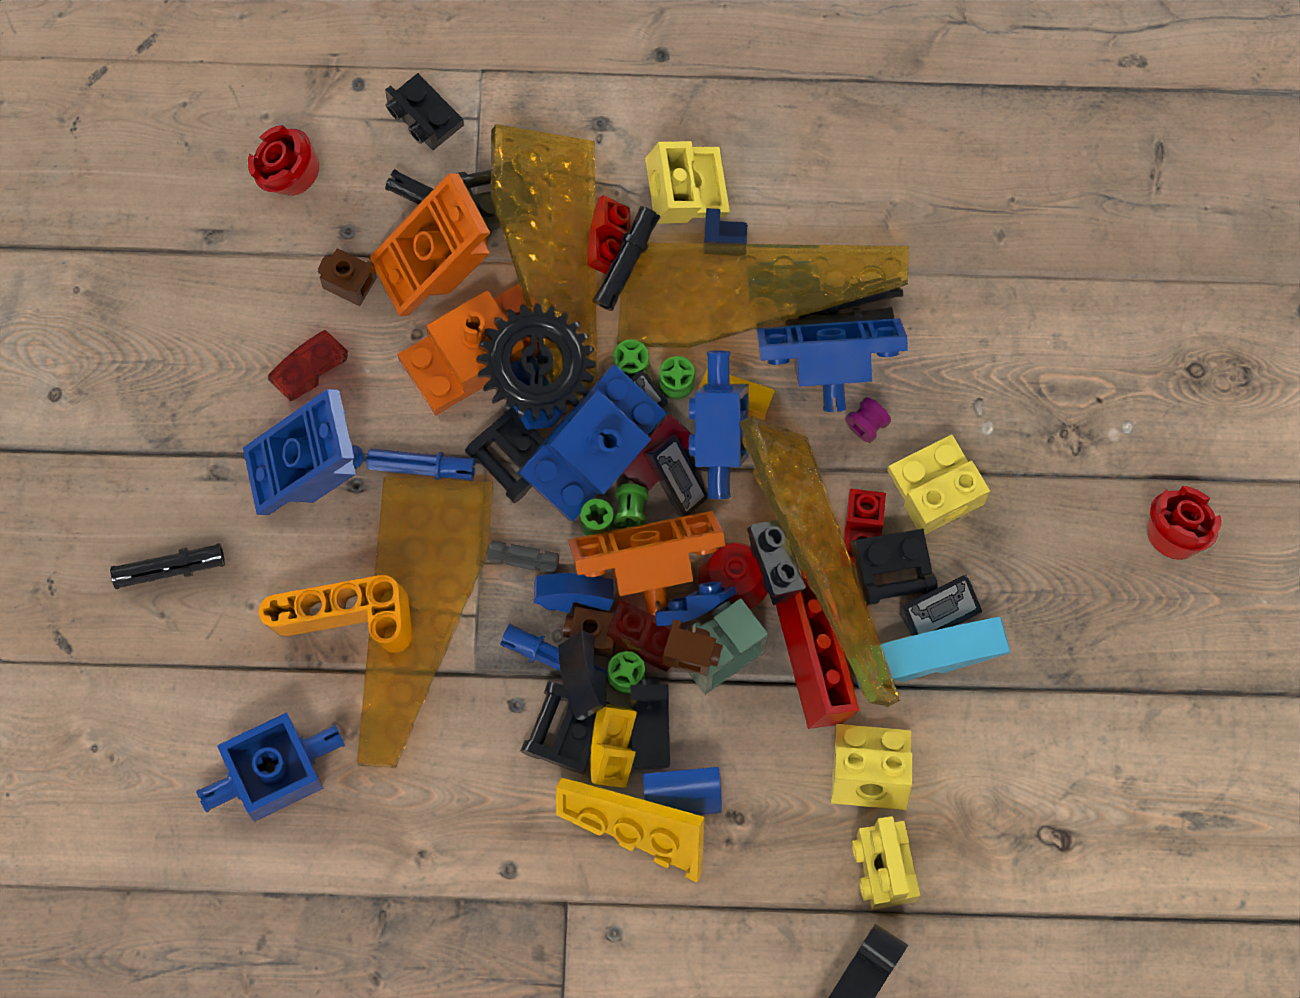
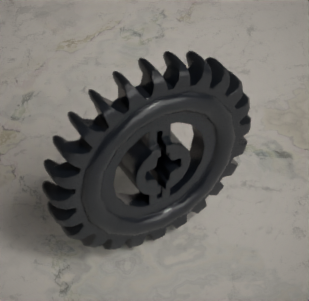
M536 303L533 312L530 313L526 305L522 304L518 316L511 309H507V322L499 317L494 319V324L498 330L485 329L484 334L491 341H481L478 344L479 349L486 351L487 354L479 355L476 358V362L487 365V367L480 370L477 376L479 378H490L484 385L483 391L496 389L497 392L492 399V403L495 404L505 399L504 413H507L516 406L518 407V419H521L525 412L530 410L533 422L537 421L540 411H543L547 420L550 421L553 418V408H556L564 416L567 412L565 402L576 407L579 401L575 393L582 396L588 394L587 388L581 382L591 383L594 380V377L585 371L596 366L595 361L586 358V356L594 352V348L592 346H583L582 343L588 339L589 335L587 333H576L580 326L578 321L569 325L566 323L568 319L567 312L556 317L554 306H550L548 311L543 313L541 305ZM530 337V346L525 348L518 362L519 374L529 382V385H526L517 379L512 371L510 356L512 349L518 342ZM544 338L556 345L561 353L563 362L561 374L554 382L547 386H543V380L549 374L554 359L550 349L544 345ZM536 339H538V348H537V350H536ZM534 352L538 364H541L537 375L533 364L529 363Z

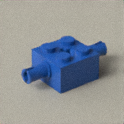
M714 350L707 351L708 384H704L695 392V398H690L689 418L690 420H695V434H691L689 439L690 456H695V467H708L707 498L728 499L731 497L730 467H740L749 456V384H730V351Z
M286 712L217 745L229 771L226 773L227 777L196 790L198 798L201 799L200 802L206 813L237 797L239 800H242L248 815L256 822L324 789L313 767L315 759L340 747H344V741L335 724L307 739H304L303 736L299 737L292 720ZM273 761L275 771L269 774L266 764Z

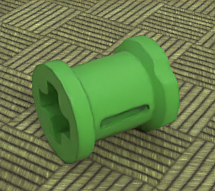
M638 484L621 485L616 489L619 507L618 513L614 516V525L619 529L646 524L647 518L643 515L644 501L648 499V490Z
M592 499L583 505L580 517L582 532L585 536L612 530L614 527V513L608 502L603 499ZM597 515L599 519H603V523L598 525L595 520L591 521V517Z

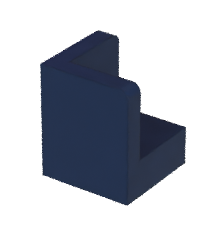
M706 208L704 255L746 258L747 223L720 221V209Z

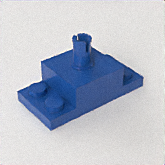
M900 318L757 328V342L761 361L768 360V364L781 365L789 363V359H794L799 387L823 385V410L826 412H834V397L837 412L846 410L845 383L872 382L871 353H877L879 357H894L899 355V351H908L907 335Z
M612 364L589 389L588 394L582 397L579 404L568 413L519 469L517 474L569 521H574L581 513L583 505L592 500L597 494H604L651 440L648 434L667 412L615 364Z
M326 389L243 447L257 515H270L288 502L314 503L355 476V469L360 467L363 462L362 449L357 445L352 446L340 392L336 389Z

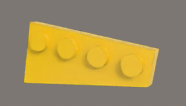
M563 777L556 786L557 816L596 835L601 836L605 832L614 836L619 842V846L632 852L635 847L655 856L653 862L667 869L672 864L686 871V878L696 883L698 882L703 868L704 816Z

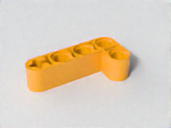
M377 575L273 594L261 602L258 610L262 623L280 636H292L368 622L370 636L381 647L391 653L403 651L409 646L412 639L408 594L392 577L387 575ZM394 590L391 599L381 603L383 594L386 591ZM354 596H358L356 604L350 609H345L347 601ZM317 603H322L320 611L310 616L312 607ZM397 625L395 634L390 638L384 639L386 630L390 626Z

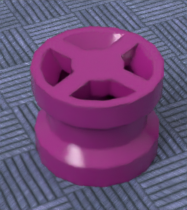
M865 397L860 402V408L856 412H850L845 417V421L860 439L871 443L876 438L877 431L880 428H886L891 423V418L877 401L870 397Z

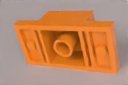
M448 173L369 257L370 261L374 263L375 270L399 316H409L429 295L450 294L490 254L486 239L490 231L459 173Z
M520 283L495 298L491 296L488 290L426 325L428 337L397 354L402 366L435 416L479 391L490 380V378H479L477 376L480 370L487 367V365L476 362V358L479 355L487 354L486 351L479 349L478 344L481 341H491L485 336L484 331L487 328L498 330L494 324L496 317L506 322L508 321L506 317L507 309H511L518 316L520 314V306L524 304L530 313L533 312L534 304ZM530 337L521 340L514 346L511 351L510 363L520 359L525 348L530 346ZM544 338V345L550 349L555 346V344ZM536 339V350L538 348V339Z
M713 511L568 539L577 575L584 574L586 577H597L605 574L607 569H611L619 596L644 592L646 614L648 616H655L657 611L656 601H658L659 609L668 605L665 587L693 582L689 553L694 552L696 555H707L715 552L718 547L725 546L723 531Z

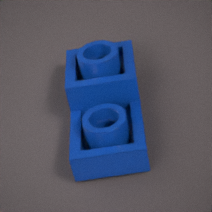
M557 573L537 576L534 581V603L548 610H559L569 613L573 602H577L590 609L598 608L609 612L614 601L613 579L601 576L586 577L584 574L577 575V573Z
M719 581L706 582L699 585V590L686 597L668 600L667 606L655 612L657 626L672 625L673 619L683 623L704 615L736 595V586L722 587Z

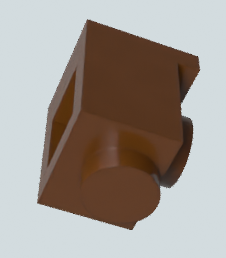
M338 248L333 256L325 255L318 268V273L321 274L319 278L323 289L358 306H361L377 279L374 263L368 260L367 262L362 261ZM342 269L349 271L346 274H340Z
M576 607L574 616H566L563 637L570 639L579 632L584 631L583 627L586 624L595 625L597 630L589 633L594 635V655L612 658L620 625V613L612 612L611 614Z
M673 619L663 655V665L708 676L710 665L718 667L723 645L716 643V638L710 637L708 631L697 627H688V630L681 629V621Z

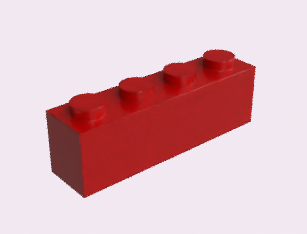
M803 571L801 575L806 589L786 603L777 604L776 608L807 728L835 726L836 724H843L860 710L823 571Z

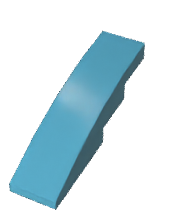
M995 617L902 638L850 653L858 687L864 691L897 680L905 682L935 672L943 674L1010 654L1011 650L1001 617Z

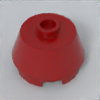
M283 125L275 126L265 131L259 137L263 142L257 148L255 155L249 154L248 170L251 176L254 177L256 184L264 191L288 196H296L305 192L316 180L320 166L319 159L308 136L301 130L287 129Z
M1182 486L1180 490H1171L1169 492L1167 489L1155 497L1151 503L1147 535L1153 547L1164 556L1176 560L1188 559L1210 548L1216 542L1222 524L1221 515L1215 516L1214 511L1207 504L1210 498L1201 491L1188 486Z
M740 542L725 543V546L718 547L715 552L705 555L701 561L698 570V584L719 581L722 587L736 586L737 594L728 600L732 604L741 598L751 610L759 605L768 594L763 585V576L757 559L752 555L750 545Z

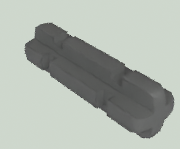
M494 540L488 546L487 560L500 564L502 561H506V565L534 571L536 568H541V572L555 574L559 565V554L545 551L543 554L540 553V549L511 544L508 547L505 542Z

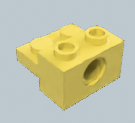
M692 141L658 142L646 156L645 162L652 208L656 214L660 215L657 224L688 223L692 218H706V208L720 209V218L726 217L730 213L720 147H692Z
M952 434L889 465L887 469L905 501L904 508L917 529H924L925 535L985 505L990 493L972 460L968 462Z
M836 724L831 804L907 810L912 787L911 730Z
M893 816L877 819L875 826L860 828L856 835L857 840L852 841V850L855 862H862L865 877L859 879L863 901L870 900L871 910L917 902L920 898V891L913 866L905 821L894 822ZM882 857L884 868L877 871L874 861Z

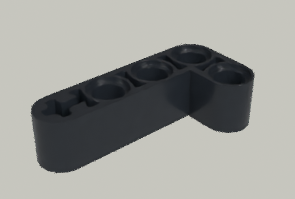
M875 923L828 998H875L907 949L908 944Z

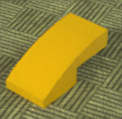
M606 704V707L597 711L591 744L592 783L621 788L627 787L636 753L628 748L637 711L629 707Z

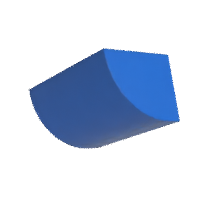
M719 767L643 774L644 800L696 815L722 812Z

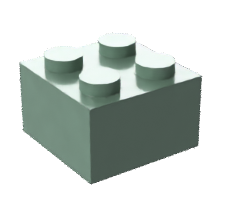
M741 598L733 604L727 601L716 608L712 613L714 618L709 623L706 622L701 625L697 622L690 626L708 631L710 637L716 638V643L723 645L718 667L710 665L708 676L687 671L705 695L765 653L768 633Z

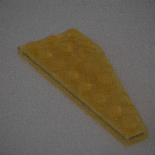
M495 124L491 129V197L527 308L532 313L535 304L539 303L542 312L546 313L550 306H554L556 317L567 312L568 319L566 323L569 325L578 321L580 326L576 333H587L589 335L588 339L582 344L583 346H592L594 348V352L586 356V358L595 361L596 366L593 369L585 370L594 377V380L591 383L581 382L589 391L597 381L596 303L592 301L596 295V270L587 266L589 232L595 211V141ZM544 338V345L550 349L554 359L553 366L549 372L552 383L561 374L563 366L562 356L556 345ZM575 393V395L578 398V401H580L583 396L581 394Z
M647 243L649 247L646 253L641 254L620 294L617 342L619 344L624 340L632 339L641 342L645 347L691 348L908 285L909 246Z
M754 416L748 417L741 421L740 425L744 434L742 437L743 445L747 452L751 454L755 466L753 470L754 477L762 487L806 575L807 583L815 593L860 683L863 695L870 703L885 707L899 702L900 699L808 437Z
M383 477L374 576H390L407 592L412 639L406 649L398 653H391L381 647L369 633L357 756L358 766L397 767L414 728L413 724L427 698L433 678L444 659L460 622L463 609L474 590L480 570L484 567L487 560L493 482ZM394 590L386 591L381 598V603L389 601L393 596ZM397 625L390 626L386 630L384 639L390 638L395 634Z

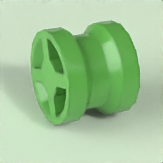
M630 339L624 340L617 345L613 353V364L629 378L641 370L648 373L649 354L644 344ZM628 364H629V365H633V364H634L636 367H634V366H632V367H630V366L625 367V366H627Z
M680 356L670 357L662 363L659 371V386L665 396L670 399L679 400L691 394L695 382L693 364L688 359Z
M623 651L612 657L608 665V679L612 688L621 694H631L630 685H638V681L645 680V665L639 655Z

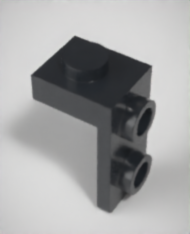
M656 679L640 680L638 685H630L631 709L637 711L632 729V750L636 752L632 766L634 769L669 768L668 684H660V681Z

